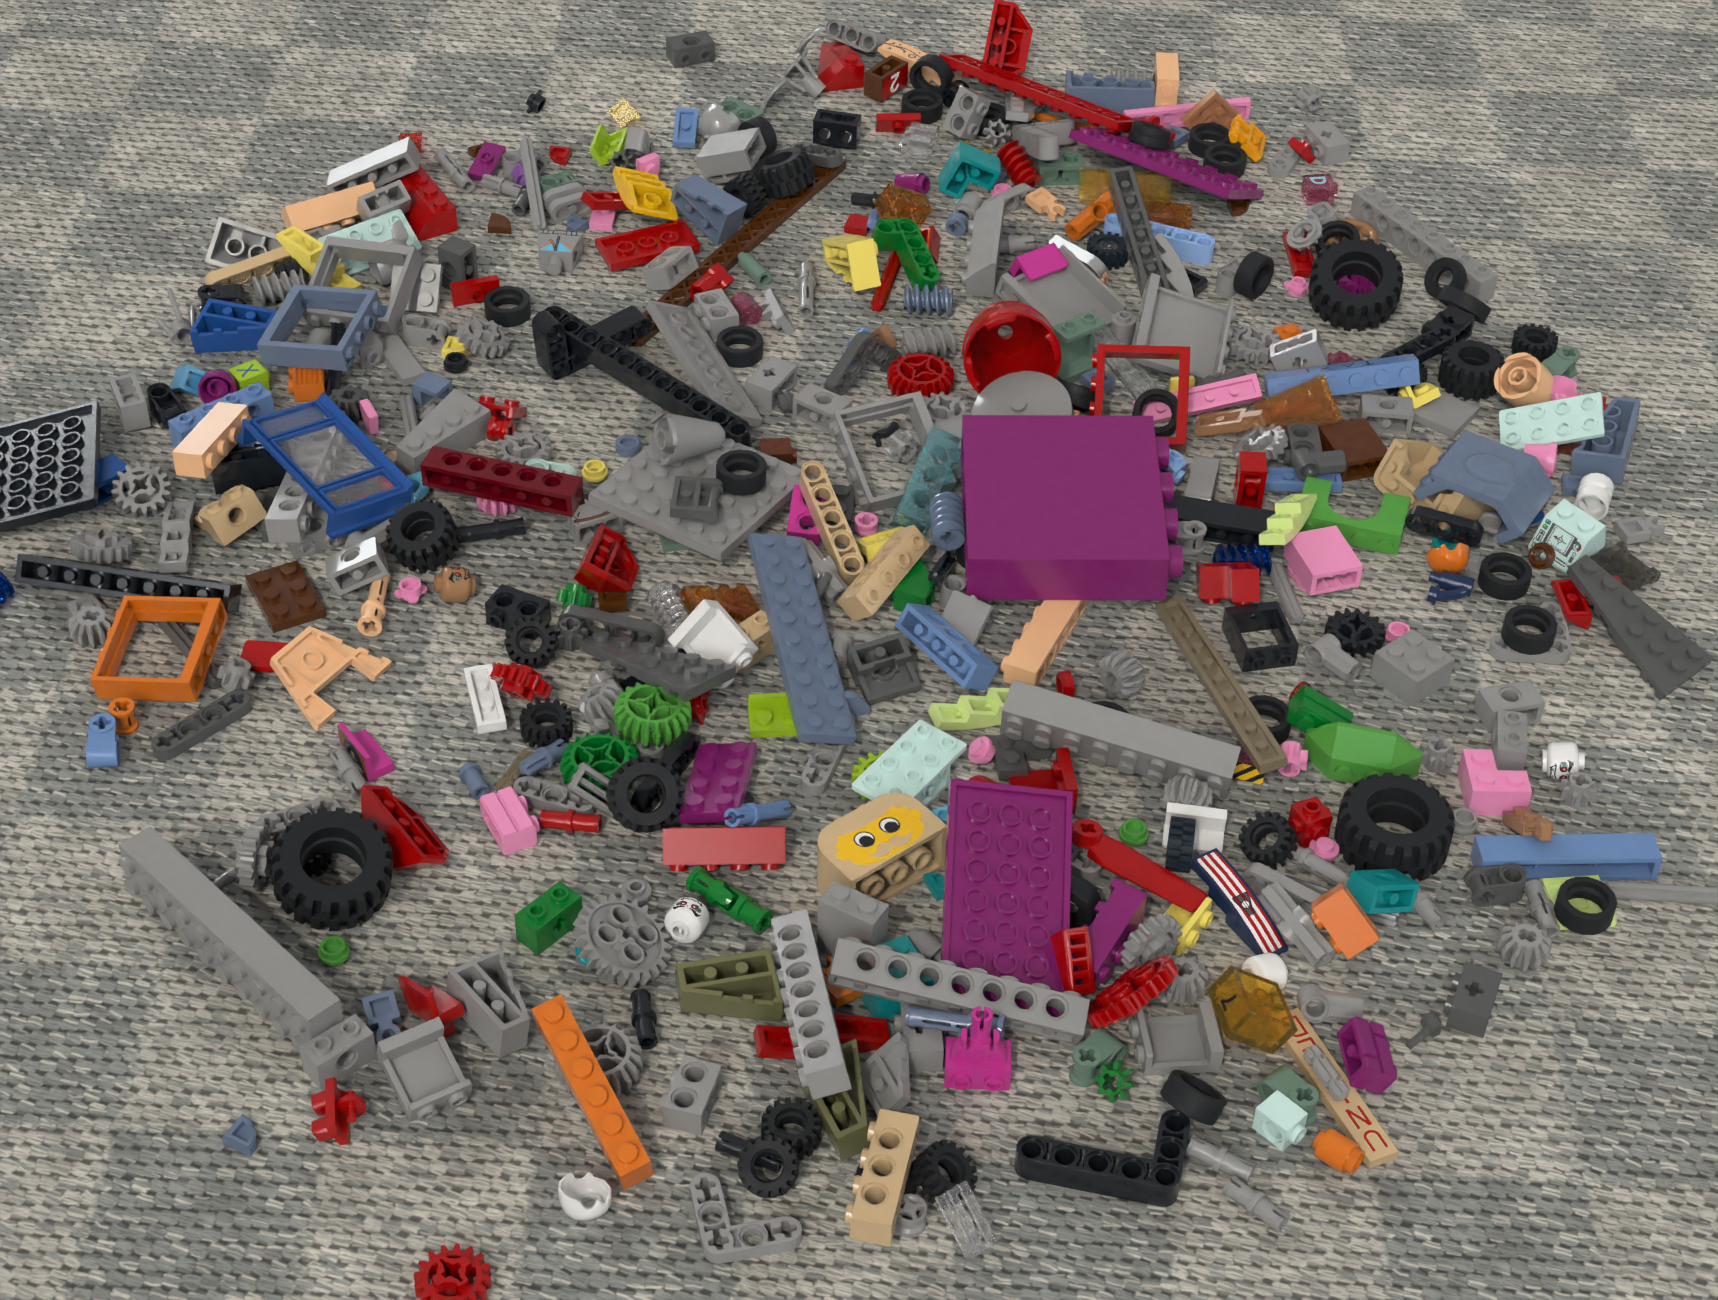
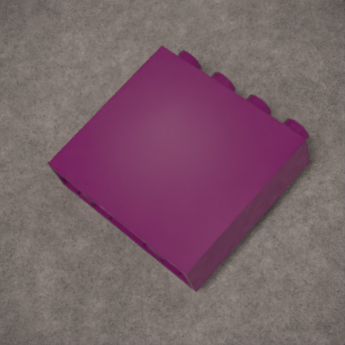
M962 415L961 475L965 524L964 536L966 537L964 542L966 595H975L977 600H1165L1168 578H1181L1183 554L1181 545H1168V541L1177 540L1178 512L1177 508H1164L1163 505L1172 504L1174 481L1172 472L1159 471V469H1168L1169 439L1168 437H1155L1153 416Z

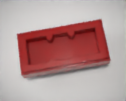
M877 113L875 132H893L896 134L919 132L921 113Z
M498 275L450 283L453 307L484 302L488 292L500 287Z

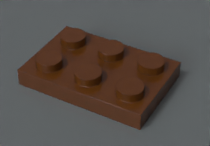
M298 560L245 576L246 584L273 633L327 617L324 605Z

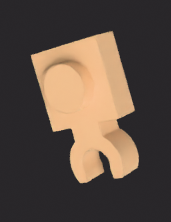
M1043 187L1025 196V203L1039 214L1046 212L1050 220L1056 221L1057 214H1060L1062 217L1065 216L1066 208L1062 204H1058V198Z

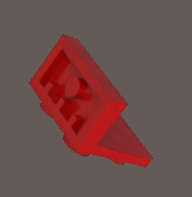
M1068 747L1056 749V758L1051 760V769L1030 770L1028 775L1009 777L1010 785L1072 791V814L1076 813L1078 786Z

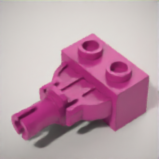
M981 1006L975 1007L971 1013L970 1037H967V1028L961 1030L960 1037H946L944 1087L957 1090L984 1089L991 1092L1009 1091L1011 1079V1040L1002 1041L999 1035L1000 1032L995 1029L993 1031V1038H990L993 1012L990 1008L984 1007L983 1017H980Z

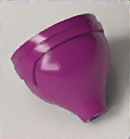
M219 369L206 372L198 384V394L205 404L237 391L235 378L229 372Z

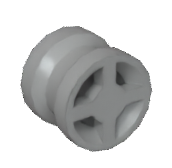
M904 1194L895 1231L899 1235L911 1238L922 1234L925 1230L927 1204L922 1197L915 1194Z

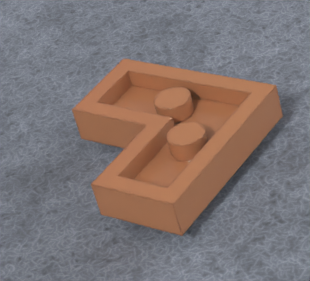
M1213 88L1180 119L1190 130L1197 124L1210 123L1212 120L1229 130L1232 119L1240 113Z

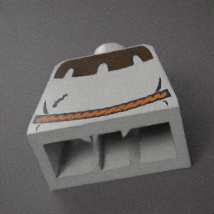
M591 492L584 494V498L573 517L566 516V522L576 546L589 543L600 523L617 533L623 532V518L590 504L588 494Z

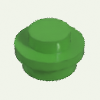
M1131 818L1127 819L1120 826L1118 835L1123 843L1130 846H1140L1148 840L1149 831L1142 820Z
M330 936L321 942L317 953L319 960L323 964L336 966L344 963L349 958L350 949L349 945L341 937Z

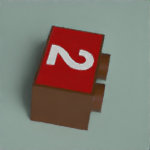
M890 55L867 70L864 76V95L883 102L907 86L908 62Z

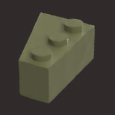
M770 949L676 964L675 985L681 1011L782 1022L783 1000Z
M856 1038L841 1045L852 1089L813 1100L809 1087L802 1088L806 1098L812 1103V1109L817 1108L819 1116H821V1125L841 1162L861 1153L863 1148H869L871 1143L867 1141L869 1122Z

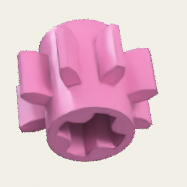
M1296 741L1283 742L1281 748L1287 756L1288 766L1278 769L1279 772L1284 776L1293 777L1298 775L1300 770L1306 771L1309 751L1302 750L1301 744Z

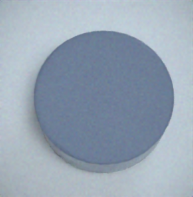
M634 435L619 437L615 442L617 454L623 457L636 456L641 452V440Z

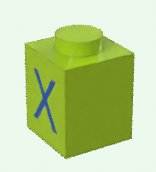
M256 359L228 369V372L235 378L237 391L257 382H260L270 391L269 381H271V375L269 370L265 366L263 367Z

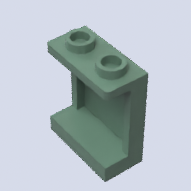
M1089 311L1052 326L1056 337L1059 339L1062 356L1056 380L1060 379L1073 383L1080 380L1081 374L1096 369L1092 368L1094 338L1096 331L1105 328L1103 320Z

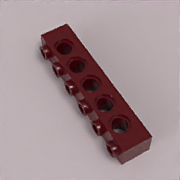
M432 446L420 464L423 486L558 515L573 517L584 498L583 477Z

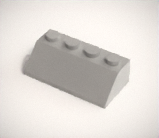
M1000 195L977 209L975 219L970 220L969 234H972V237L968 236L966 251H970V254L965 253L964 268H968V270H963L962 285H966V294L994 297L1003 232L1005 196Z

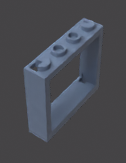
M294 284L257 343L262 364L348 371L353 360L356 359L361 346L365 344L370 330H373L378 316L381 315L382 301L379 300L377 290ZM306 308L357 311L338 346L286 342Z

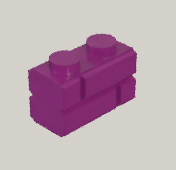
M1357 1016L1351 1018L1337 1032L1349 1084L1351 1087L1360 1090L1365 1089L1373 1094H1382L1397 1079V1069L1392 1060L1390 1043L1386 1039L1384 1027L1372 1021L1368 1023V1020Z

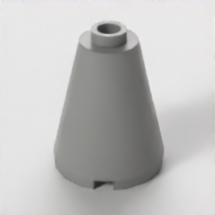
M660 412L654 415L650 423L655 424L654 432H649L650 450L653 458L660 460V465L662 466L719 449L725 441V431L717 422Z

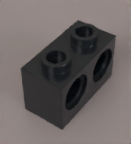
M818 109L813 119V143L824 146L843 147L845 149H857L861 139L862 115Z
M501 584L485 603L486 624L492 625L495 628L509 631V625L512 622L514 624L517 623V618L519 617L522 620L526 619V615H531L532 618L539 616L543 621L546 620L549 623L551 621L550 600ZM527 633L524 635V637H527L532 640H535L539 636L536 633Z

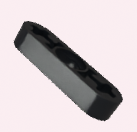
M1424 506L1411 507L1405 518L1407 528L1413 532L1456 544L1463 543L1469 547L1477 546L1484 534L1483 526L1475 520ZM1445 522L1449 524L1451 530L1441 529L1438 523ZM1468 531L1473 532V536L1468 535Z

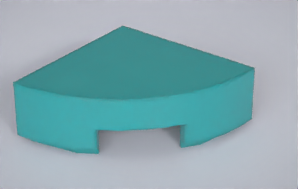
M937 872L923 874V882L936 901L942 900L944 898V876H939Z

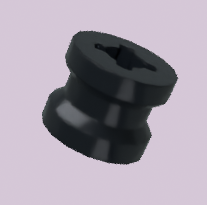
M294 258L288 259L286 263L278 262L274 264V271L278 279L283 271L289 277L290 270H295L299 276L300 269Z

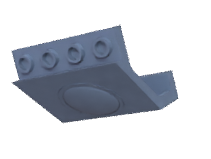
M1465 430L1457 441L1446 447L1447 451L1437 458L1438 462L1428 469L1429 473L1419 480L1420 484L1414 493L1418 500H1421L1442 490L1449 489L1492 506L1504 522L1495 534L1499 543L1502 544L1524 534L1553 494L1555 488L1535 456Z

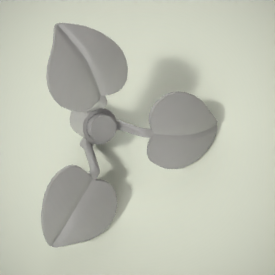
M819 26L802 40L795 51V54L799 52V56L788 66L784 73V76H786L789 71L797 68L804 75V78L800 81L803 86L789 79H783L764 98L761 104V109L764 112L770 97L786 85H792L803 93L806 90L814 99L826 87L806 58L809 48H806L807 43L816 34L827 31L824 27ZM806 64L810 73L807 74L801 65Z

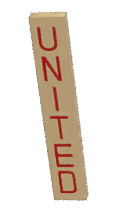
M1295 1008L1271 1016L1269 1025L1309 1083L1318 1090L1319 1098L1345 1136L1358 1143L1360 1149L1365 1151L1363 1162L1367 1168L1370 1169L1397 1159L1398 1149L1356 1089L1350 1086L1347 1076L1310 1023L1303 1017L1300 1009ZM1318 1045L1325 1054L1323 1057L1329 1059L1340 1074V1079H1343L1350 1088L1349 1096L1346 1099H1342L1339 1102L1333 1100L1328 1093L1330 1089H1326L1313 1072L1312 1068L1314 1066H1309L1303 1058L1304 1050L1307 1047Z

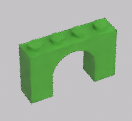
M1306 477L1302 494H1317V500L1307 521L1299 532L1336 525L1350 546L1398 555L1405 518L1408 514L1411 500L1410 497L1385 492L1380 511L1375 516L1367 519H1350L1334 512L1328 504L1333 481Z

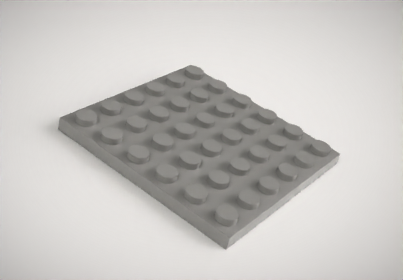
M725 438L719 449L662 466L660 465V460L653 458L649 444L588 494V500L590 504L722 561L745 541L750 533L755 532L792 498L794 484L799 485L801 469L757 451L754 448L741 443H735L730 438ZM732 450H750L758 453L765 459L767 463L766 484L762 490L745 496L732 495L723 491L719 495L717 508L719 510V519L716 523L708 524L703 519L670 517L675 476L716 479L718 458ZM735 470L731 471L730 473L736 475H747L753 472L747 470ZM701 491L699 505L707 506L709 496L707 491Z

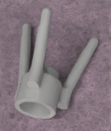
M168 288L167 292L176 319L173 320L171 329L159 319L156 323L169 335L171 341L177 340L181 343L190 341L191 336L189 332L195 324V307L190 305V321L183 318L171 288Z

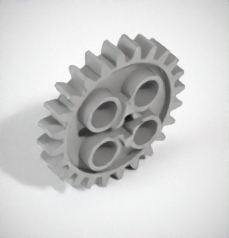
M611 893L607 899L602 894L599 895L596 901L590 899L588 904L584 905L580 910L578 917L573 923L576 928L573 930L572 935L577 937L573 945L574 947L582 948L578 955L579 958L589 959L586 964L587 968L593 966L597 968L595 976L598 977L604 973L607 975V983H610L615 978L619 987H622L628 981L630 987L634 988L638 982L642 986H645L649 980L654 982L658 975L667 967V962L671 958L668 952L672 948L671 944L666 943L670 938V934L661 932L665 927V923H656L655 919L658 914L649 915L647 913L649 907L647 904L640 908L636 898L629 903L625 894L617 900L616 896Z

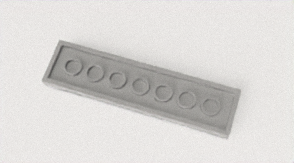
M649 300L646 306L647 311L677 357L678 362L685 370L686 375L695 386V389L746 420L749 426L759 428L763 420L693 310L688 307Z

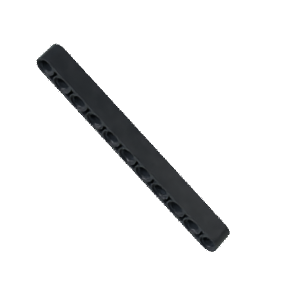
M550 306L545 309L564 326L567 349L669 413L717 422L724 429L725 438H730L735 443H741L748 447L752 446L750 426L746 420L559 306Z

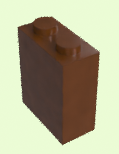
M1366 418L1318 426L1322 451L1343 450L1345 454V472L1340 473L1342 482L1374 477L1375 471L1388 449Z

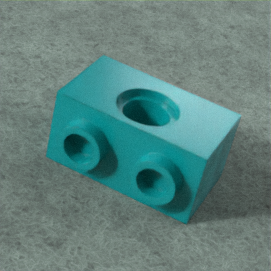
M1396 869L1351 871L1347 882V888L1367 914L1412 912L1420 887V883Z

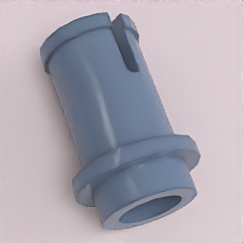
M468 762L461 766L459 778L463 783H466L474 799L478 800L481 796L490 793V788L481 775L482 769L479 765Z

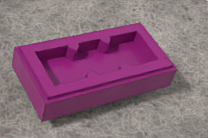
M484 141L468 171V177L481 181L484 174L494 176L503 159V154L506 153V147Z

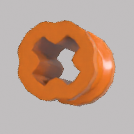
M121 697L110 702L108 711L115 718L116 733L118 735L134 733L139 725L138 719L134 717V701L130 698Z

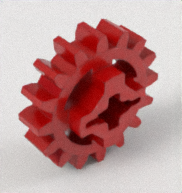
M511 662L510 665L495 663L490 674L492 680L501 684L500 690L507 692L514 698L532 702L533 698L545 701V698H549L553 689L551 684L542 680V674L529 666Z
M456 1243L453 1250L448 1251L447 1247L442 1245L440 1254L436 1255L432 1251L428 1252L429 1262L421 1260L418 1262L419 1271L414 1272L416 1298H420V1300L487 1299V1289L492 1287L490 1265L485 1263L482 1253L474 1256L472 1246H469L465 1251H461L460 1245Z

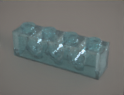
M932 426L925 438L891 522L892 525L908 527L914 524L921 533L931 527L930 501L935 495L942 493L940 491L943 484L948 485L953 471L949 470L952 463H957L962 449L958 448L962 438ZM933 457L939 458L942 463H937ZM924 479L932 481L933 486L926 484ZM915 501L923 503L925 508L918 507Z

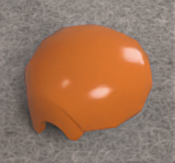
M1458 543L1454 550H1449L1445 544H1442L1440 548L1428 550L1426 560L1429 567L1442 574V571L1445 570L1457 574L1467 566L1470 548L1466 544Z

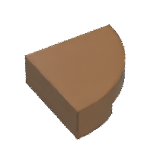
M887 324L870 333L893 348L898 346Z

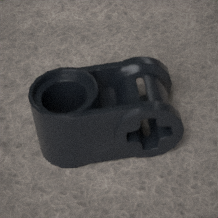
M239 284L203 285L197 291L198 297L201 299L200 313L209 298L246 305L245 290Z
M155 383L147 388L150 412L157 420L161 429L167 428L168 420L182 413H187L181 400L176 397L167 384Z

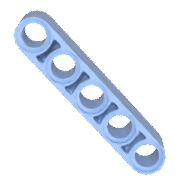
M1116 213L1107 214L1104 219V234H1107L1108 231L1112 232L1111 235L1118 233L1119 237L1123 235ZM1149 221L1153 235L1162 233L1174 248L1180 260L1199 265H1207L1212 262L1215 239L1212 236Z

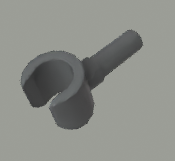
M1429 1012L1422 1017L1420 1024L1423 1029L1405 1043L1409 1049H1412L1428 1036L1433 1038L1440 1035L1442 1021L1435 1012Z

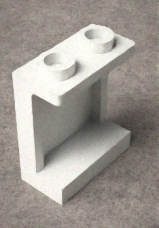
M703 599L668 638L673 647L683 648L687 654H700L701 658L709 660L721 659L725 664L736 666V673L741 668L750 664L754 653L758 650V647L720 603ZM733 678V679H731V680H729V681H727V682H725V683H723V684H721V685H719V686H717V687H715V688H717V689L726 688V687H728V686L734 681L735 678Z

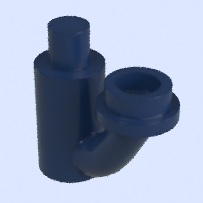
M1445 570L1442 571V574L1431 571L1428 581L1438 585L1430 587L1427 601L1431 602V605H1435L1436 601L1457 600L1465 596L1470 597L1475 579Z

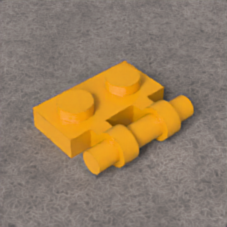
M1237 114L1231 121V128L1228 133L1231 143L1239 141L1241 143L1240 148L1245 151L1247 158H1251L1256 163L1263 156L1267 136L1252 121L1248 124L1241 114Z

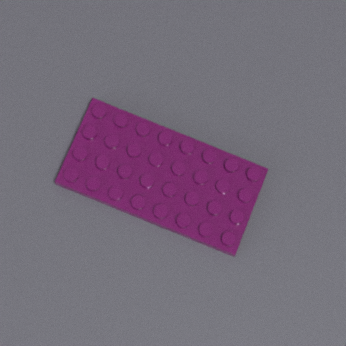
M1081 126L1080 130L1071 129L1068 137L1225 199H1261L1264 190L1257 188L1258 184L1255 182L1237 180L1238 176L1227 172L1225 174L1219 173L1218 168L1209 165H1198L1199 161L1188 157L1186 159L1180 158L1178 153L1170 150L1162 151L1140 145L1121 135L1122 132L1120 131L1118 134L1106 131L1105 128L1097 129L1090 127L1089 129Z
M950 779L948 789L941 960L954 962L960 968H980L986 970L989 975L997 977L1004 975L1013 976L1019 979L1021 983L1030 985L1041 983L1049 986L1050 990L1064 992L1050 936L1062 930L1070 929L1072 791ZM957 983L951 985L956 993H966L962 985ZM990 991L983 992L984 997L988 1001H997L994 993ZM1014 1000L1020 1009H1028V1005L1024 1000ZM1051 1006L1046 1007L1049 1015L1059 1017L1057 1009Z

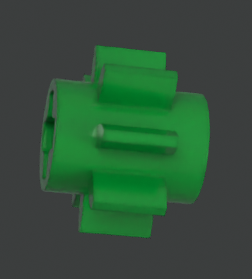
M567 582L566 589H558L556 601L563 602L562 609L570 604L590 607L592 594L586 593L587 586Z
M1121 1060L1114 1062L1113 1069L1108 1063L1102 1064L1101 1069L1103 1073L1101 1076L1094 1077V1080L1099 1082L1100 1087L1097 1094L1105 1093L1109 1095V1102L1111 1103L1117 1101L1118 1095L1124 1100L1129 1099L1131 1096L1128 1090L1130 1087L1137 1086L1138 1084L1132 1080L1131 1074L1134 1069L1126 1070L1122 1068L1123 1063ZM1114 1076L1119 1078V1081L1116 1083L1117 1087H1114L1112 1084L1115 1080Z

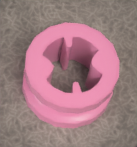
M862 512L855 516L854 530L858 535L865 537L877 533L878 517L875 514Z

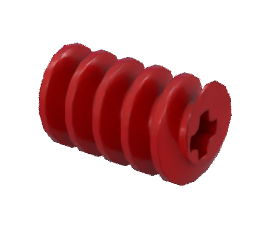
M1018 140L1007 143L998 151L997 157L1000 158V162L1003 168L1006 169L1005 171L1010 176L1014 186L1026 183L1033 188L1039 184L1043 177L1041 174H1037L1038 169L1033 167V160H1028L1030 156L1028 153H1024L1025 147L1018 146Z

